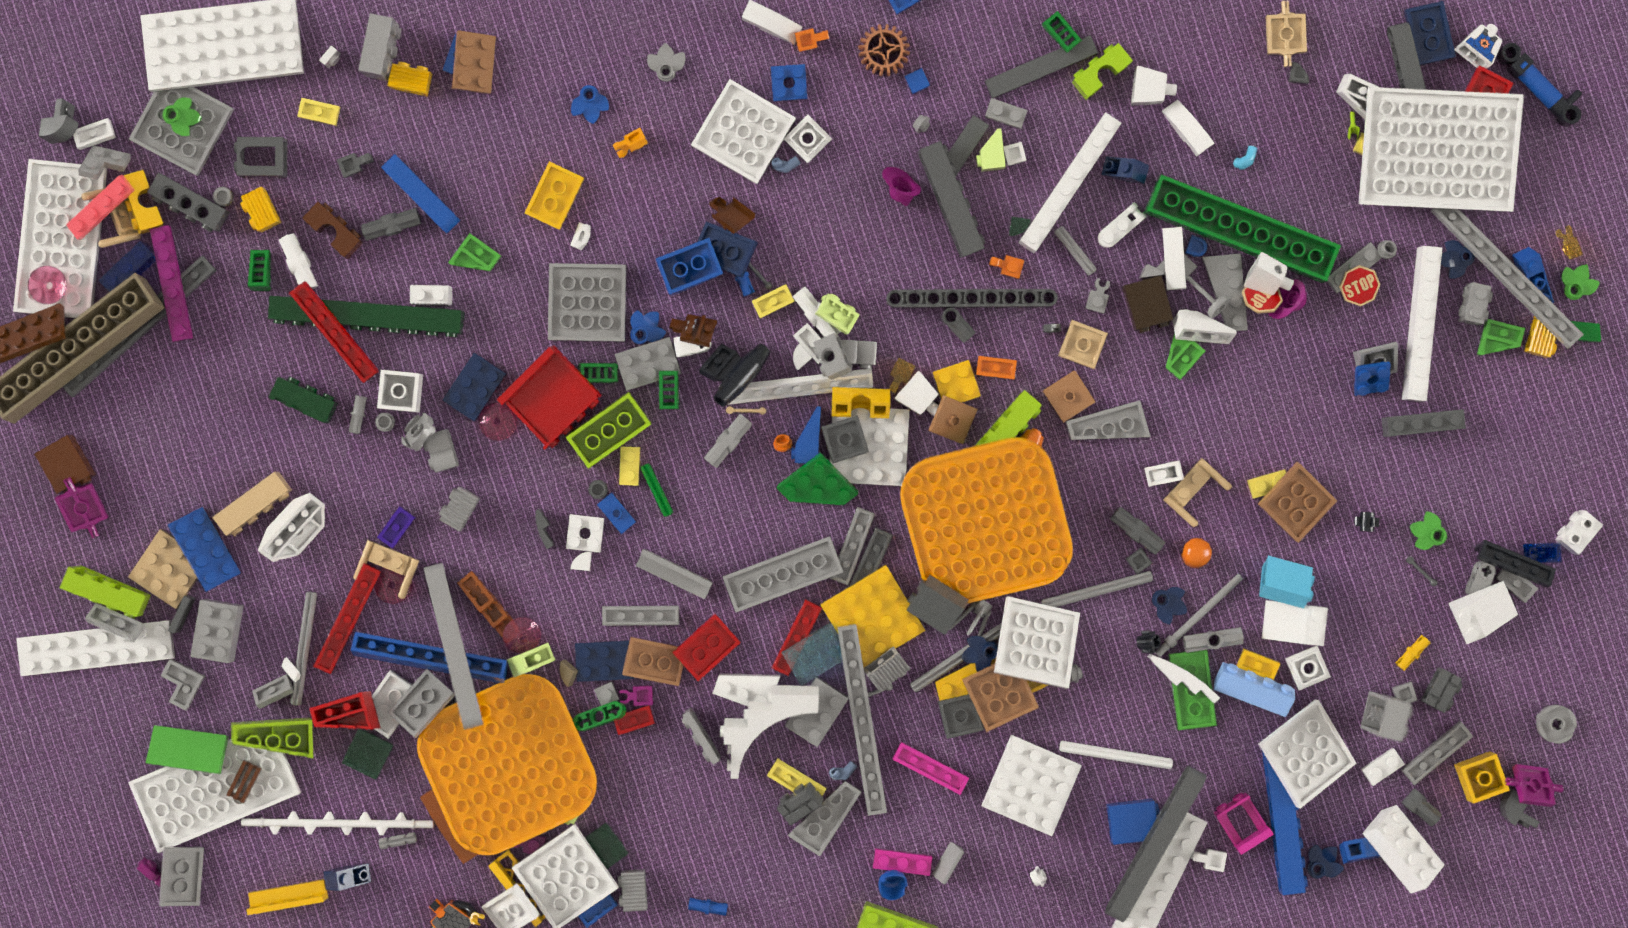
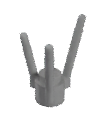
M985 600L973 602L958 617L949 630L954 628L975 608L974 613L977 616L967 631V635L971 634L979 619L984 617L977 635L981 636L992 613L990 610L993 606Z

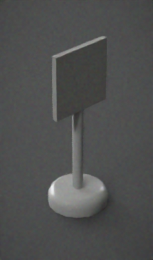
M1184 254L1185 278L1212 303L1207 313L1213 319L1227 307L1231 299L1226 295H1222L1215 300L1189 275L1198 266ZM1164 260L1156 268L1163 270V275L1166 276Z

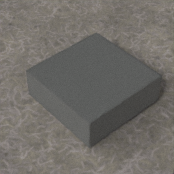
M1139 548L1125 558L1136 574H1139L1152 564L1142 548Z

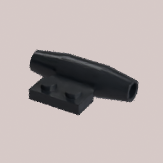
M720 344L699 369L700 374L714 382L722 381L714 395V401L718 405L726 407L742 394L760 373L770 355V351L765 345L758 344L740 358L737 351Z

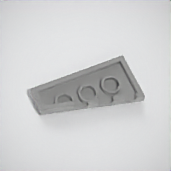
M1241 254L1202 257L1215 298L1218 299L1220 296L1226 295L1231 299L1227 307L1221 312L1224 324L1236 331L1248 330L1246 306L1242 296L1244 283Z
M1140 400L1066 421L1071 440L1151 437Z
M844 781L822 802L819 808L811 812L788 836L818 856H821L861 794V790Z

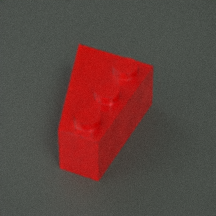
M371 691L360 692L309 708L314 727L381 728Z

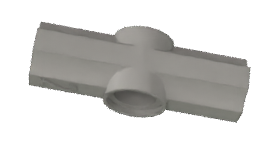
M739 414L729 428H726L718 437L716 444L709 450L704 459L717 468L729 453L731 454L741 441L740 439L746 434L753 423Z
M1241 627L1183 636L1186 653L1244 644ZM1212 635H1216L1218 638L1217 643L1214 645L1209 643V638Z

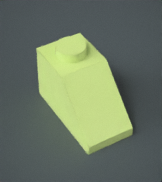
M1001 129L995 131L980 150L979 155L976 156L977 167H981V172L1002 170L1006 167Z
M549 643L507 659L513 677L555 661Z

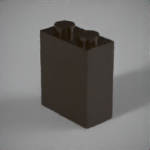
M1161 275L1122 287L1134 331L1139 330L1140 333L1151 330V326L1165 327L1169 325V321L1174 320Z

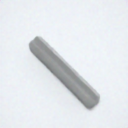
M1063 226L1059 227L1055 231L1056 236L1086 274L1091 275L1096 271V267Z

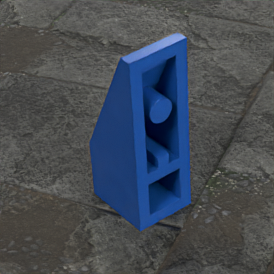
M820 406L816 407L797 440L796 447H792L791 459H795V463L805 464L818 454Z

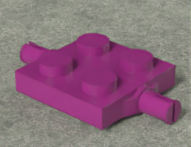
M71 477L64 479L63 482L68 491L56 496L55 501L71 533L79 529H88L92 538L98 537L100 534L95 525L107 519L108 514L92 482L81 487H75Z
M1520 764L1512 767L1514 778H1506L1505 783L1507 786L1516 787L1519 803L1546 807L1556 805L1554 792L1562 793L1564 788H1562L1563 785L1553 784L1548 768Z

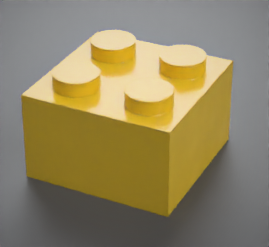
M1489 751L1454 764L1466 799L1473 804L1510 791L1509 786L1505 783L1506 778L1498 756L1493 752Z

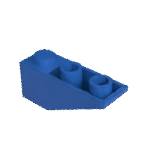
M1530 247L1513 254L1514 265L1554 303L1540 254Z
M1366 838L1344 841L1339 845L1343 864L1381 857Z

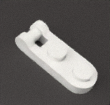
M1135 202L1098 234V243L1102 247L1110 248L1147 217L1144 212L1141 213ZM1130 213L1136 217L1134 221L1128 218Z

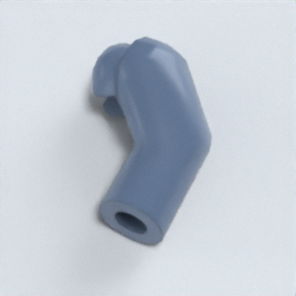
M796 156L789 161L780 160V158L775 157L771 162L772 168L782 173H788L801 164Z
M850 760L845 768H831L829 775L834 780H847L858 766Z

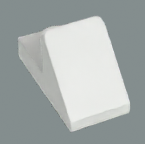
M1172 461L1144 468L1149 487L1184 479L1180 461Z

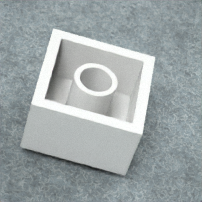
M381 370L377 408L420 413L423 374Z

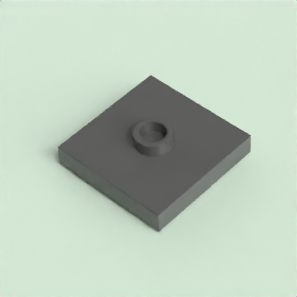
M858 415L821 427L832 464L869 452Z
M969 694L938 701L946 739L984 730Z

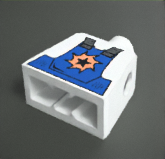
M1488 24L1487 27L1480 25L1454 50L1476 68L1477 66H1482L1487 69L1494 63L1502 43L1501 38L1496 35L1498 28L1493 24Z

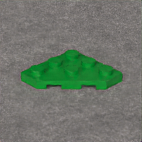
M821 452L777 485V489L790 502L845 505L858 495V490Z

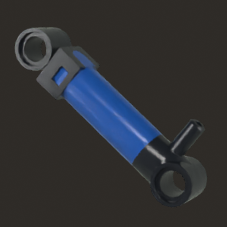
M1508 43L1499 49L1496 56L1498 62L1502 65H1509L1506 70L1514 78L1518 77L1556 117L1559 125L1568 127L1581 119V110L1576 105H1572L1582 96L1580 90H1576L1566 99L1533 65L1534 61L1526 53L1521 55L1519 45ZM1506 50L1511 51L1512 58L1506 56ZM1566 112L1571 113V120L1566 118Z

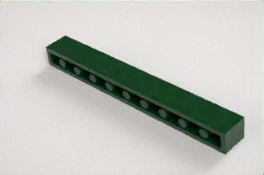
M269 296L268 319L274 320V324H285V321H292V325L304 326V322L312 323V326L316 327L292 297ZM322 300L341 325L350 326L351 330H362V327H369V331L381 332V328L388 329L390 333H400V330H407V334L419 335V331H424L429 336H438V333H446L445 337L456 338L457 334H463L464 311Z

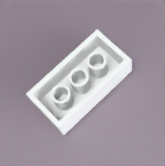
M1397 805L1381 810L1362 833L1410 893L1426 889L1444 867V863Z

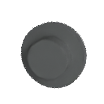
M595 480L589 485L588 491L591 497L601 499L606 496L608 487L604 481Z

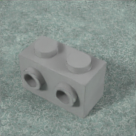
M1474 282L1466 284L1463 289L1462 297L1464 298L1459 308L1458 322L1482 325L1487 321L1489 315L1487 306L1493 296L1492 286Z

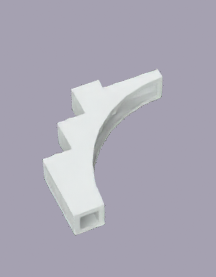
M772 685V692H768V702H748V709H744V719H724V725H720V737H724V745H728L727 754H731V759H727V771H731V779H738L744 754L752 741L762 731L774 723L791 716L818 713L819 686Z

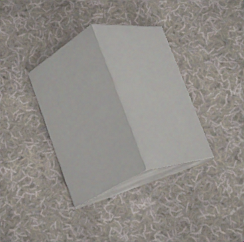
M1397 342L1353 352L1356 367L1378 362H1390V374L1398 372Z

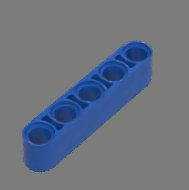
M396 154L381 167L445 233H448L461 221Z

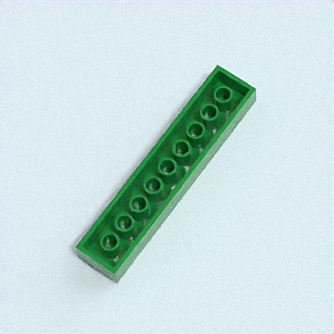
M1162 174L1156 181L1144 211L1145 214L1254 257H1258L1263 252L1286 265L1287 270L1320 283L1327 282L1341 247L1339 244Z

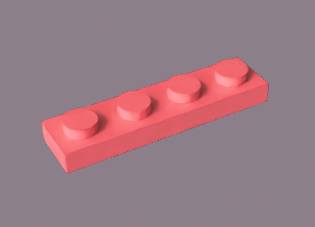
M119 175L71 219L66 226L77 240H82L134 192V188L123 175Z

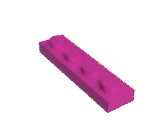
M903 742L900 743L892 760L961 795L969 780L968 776Z

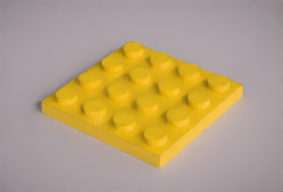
M886 565L820 604L837 633L838 626L857 625L863 668L871 664L893 646L896 649L926 631L918 617L907 611L909 603Z

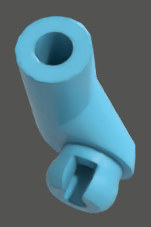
M1248 146L1246 156L1236 158L1233 162L1234 167L1244 170L1254 163L1258 148Z

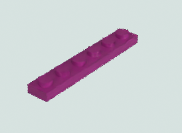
M167 225L150 229L172 342L193 339L171 226Z

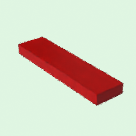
M805 599L773 663L772 669L789 677L822 607Z

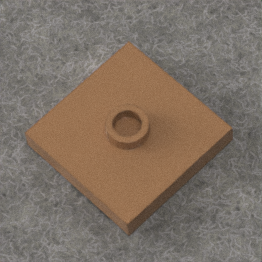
M1075 370L1042 391L1062 423L1095 403V400Z
M943 395L928 431L963 444L978 409Z

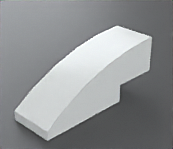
M749 0L742 15L743 21L794 45L796 43L795 32L802 30V26L752 0Z
M1178 100L1162 110L1164 116L1183 142L1188 144L1196 157L1214 144L1203 127Z
M1182 227L1163 228L1167 290L1186 289Z

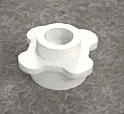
M1036 866L1034 871L1030 872V876L1035 886L1041 885L1043 887L1047 877L1045 872Z

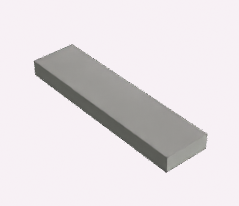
M857 507L838 557L844 572L832 576L830 579L849 585L875 513Z
M602 606V626L679 625V606Z
M1459 721L1403 767L1401 771L1413 785H1416L1469 741L1473 735Z

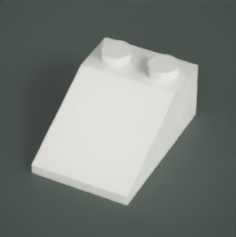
M1504 581L1448 603L1466 644L1488 636L1518 615Z
M1266 600L1262 638L1324 646L1328 608L1306 605L1303 609L1277 601Z

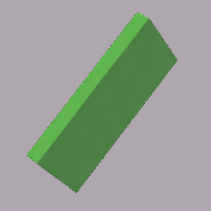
M1207 650L1168 654L1169 662L1191 673L1212 690ZM1182 681L1177 686L1172 683L1178 730L1217 726L1214 703L1201 690L1195 695Z
M154 725L146 764L221 774L229 736Z

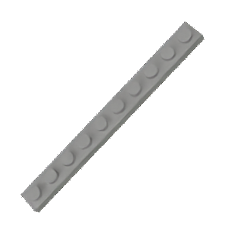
M1433 208L1431 210L1567 349L1584 335L1459 209Z
M857 625L838 626L868 816L887 813Z

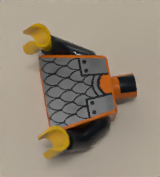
M436 899L429 906L437 914L430 921V928H468L471 924L480 925L477 921L478 917L480 919L485 918L483 914L478 913L470 902L451 900L444 906Z

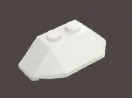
M311 493L293 499L267 527L258 551L272 562L299 555L324 528L325 504Z

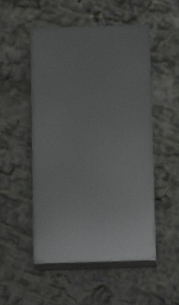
M191 595L183 597L168 629L169 632L173 634L181 632L195 597Z

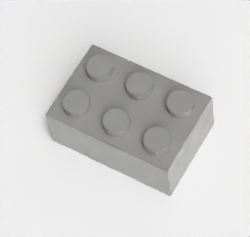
M371 13L369 15L358 69L365 77L383 81L389 80L393 58H396L398 51L396 41L401 36L400 25L391 17Z
M212 599L200 600L190 657L223 663L234 662L244 605Z
M816 676L810 686H819L818 713L791 716L785 723V727L818 747L849 697Z

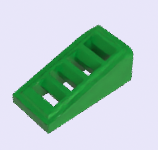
M1058 11L1042 24L1043 28L1066 53L1082 41ZM1057 20L1059 23L1052 28L1050 25ZM1063 26L1064 29L1057 34L1055 31ZM1067 31L1069 35L1062 40L1060 36ZM1071 37L1075 39L1069 45L1065 44Z
M251 250L248 287L251 291H270L271 251ZM256 257H265V260H256ZM256 265H264V268H256ZM256 273H264L263 276H256Z
M618 363L578 364V371L583 376L584 368H588V378L586 379L590 383H618ZM592 368H596V378H592ZM600 368H603L604 378H600ZM608 368H611V379L608 378Z
M659 371V409H679L678 371ZM663 376H674V380H663ZM664 384H674V387H664ZM664 391H674V395H664ZM664 399H674V402H664Z

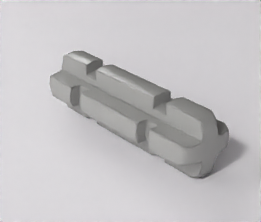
M415 832L407 835L391 836L389 839L387 837L381 838L379 840L380 849H387L389 846L392 848L406 845L407 843L412 844L417 842V836Z

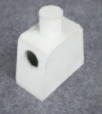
M1137 66L1134 70L1131 105L1162 104L1165 95H1176L1177 84L1166 83V73Z
M1261 252L1247 273L1244 287L1274 295L1279 287L1290 291L1294 280L1285 277L1286 265Z
M920 371L912 377L894 398L897 402L919 415L927 410L931 415L935 416L939 406L933 401L938 396V393Z

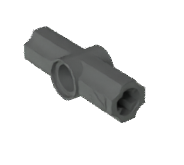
M413 208L400 213L386 214L381 216V219L362 224L361 228L365 240L369 241L385 235L399 234L404 229L418 226L422 223L417 208Z
M1121 506L1110 518L1111 521L1125 531L1126 535L1135 542L1142 544L1154 555L1166 543L1152 532L1148 525L1140 519L1133 517Z

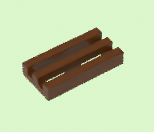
M244 760L226 795L244 804L262 768ZM246 766H248V769H247V771H246V773H245V775H244V777H243V779H242V781H241V783H240V785H239V787H238L236 793H234V790H235V788H236V786H237V784H238V782H239V780H240V778H241V776H242V774H243V772H244ZM252 769L256 771L242 797L240 793Z

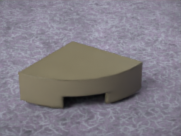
M565 659L560 662V675L564 684L570 687L573 685L578 670Z

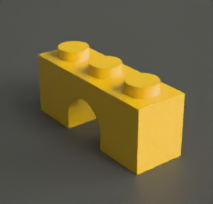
M141 170L123 175L135 190L126 198L127 201H124L127 212L132 213L133 219H131L134 230H138L139 235L150 232V229L162 227L163 222L157 206L145 208L138 202V197L147 193L150 188L144 171Z
M832 387L831 416L851 417L852 410L864 408L870 412V418L889 419L890 389Z

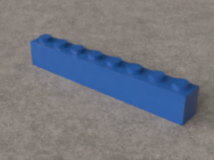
M355 632L351 647L353 656L450 674L444 648ZM466 653L472 678L504 683L508 670L507 660Z
M1262 751L1271 830L1274 834L1272 839L1278 890L1282 895L1306 893L1305 887H1308L1306 875L1303 874L1305 859L1304 856H1301L1303 841L1299 837L1298 830H1301V823L1296 815V811L1299 808L1295 806Z

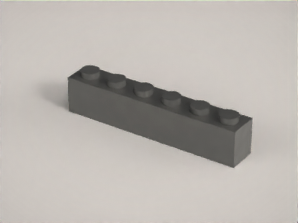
M941 141L919 149L917 154L960 258L984 249V237L977 231V220L974 215L971 216L970 203L961 192L963 191V186L954 175L956 169L954 164L948 160L947 155H949L946 145H942Z

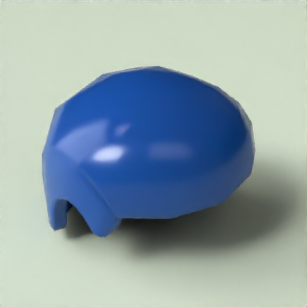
M888 870L880 876L878 888L882 898L897 900L905 895L907 879L902 872Z

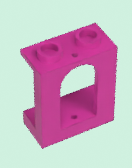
M1247 793L1235 795L1232 798L1233 801L1228 804L1223 803L1216 808L1217 811L1214 812L1215 817L1241 855L1274 835ZM1238 805L1243 806L1258 829L1243 840H1241L1227 816V812Z

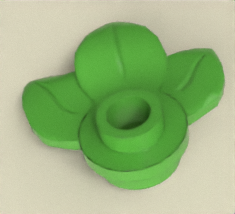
M182 97L177 99L174 105L167 106L162 113L164 121L172 126L176 134L181 136H189V126L199 123L202 119L196 110L190 108L192 104V99ZM175 112V118L171 119L170 114Z
M1586 264L1577 267L1574 271L1569 267H1565L1561 275L1562 282L1565 285L1564 294L1570 300H1577L1582 295L1593 294L1600 283L1597 280L1589 279V268ZM1572 287H1574V288L1576 289V293H1575V294H1572V293H1571V288H1572Z
M1425 512L1424 522H1414L1409 526L1412 534L1418 538L1415 547L1419 549H1430L1433 545L1443 544L1447 539V532L1441 527L1440 518L1432 512ZM1435 532H1438L1440 534V537L1438 539L1434 538Z

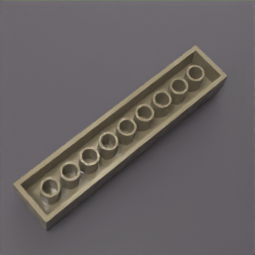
M134 273L66 325L65 339L34 350L0 376V417L5 421L15 424L162 311L165 307L147 279Z

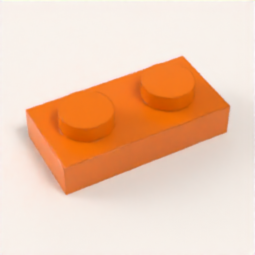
M978 356L976 375L1014 380L1017 360Z

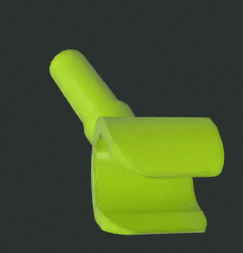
M1350 112L1351 124L1347 137L1350 140L1351 134L1354 133L1358 139L1360 128L1356 126L1355 112Z

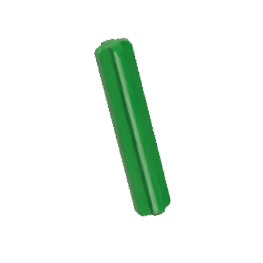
M647 463L641 466V471L663 516L667 517L673 514V510L651 465Z

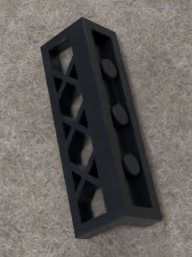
M1483 540L1475 546L1474 551L1478 552L1476 559L1546 588L1551 587L1556 571L1555 568L1487 540Z

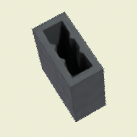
M929 575L926 580H921L916 588L918 590L917 593L913 592L908 598L907 602L910 604L907 611L946 635L964 611L969 599Z

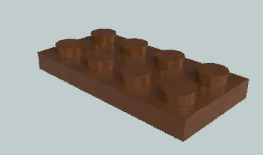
M58 303L0 326V364L65 339L64 306Z

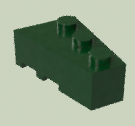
M289 376V379L277 378L269 394V399L277 400L287 407H292L307 416L329 424L338 405V402L333 401L335 397L327 393L321 395L317 393L318 389L310 385L304 387L299 384L300 381L291 376Z

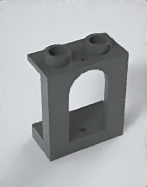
M237 137V142L234 143V152L237 154V161L234 162V172L237 173V176L244 178V176H277L279 178H287V139L284 137ZM247 147H275V166L245 165L244 149Z

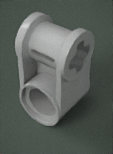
M1483 561L1475 563L1470 579L1467 582L1465 593L1472 594L1491 586L1496 573L1495 567ZM1482 568L1487 569L1486 573L1482 572Z

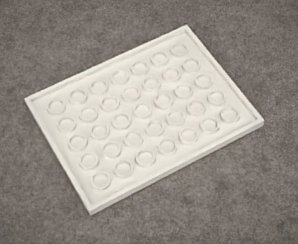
M1368 87L1359 204L1513 212L1524 95Z

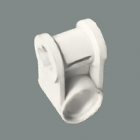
M680 337L673 338L676 357L704 353L710 349L709 347L704 346V348H701V346L682 342Z

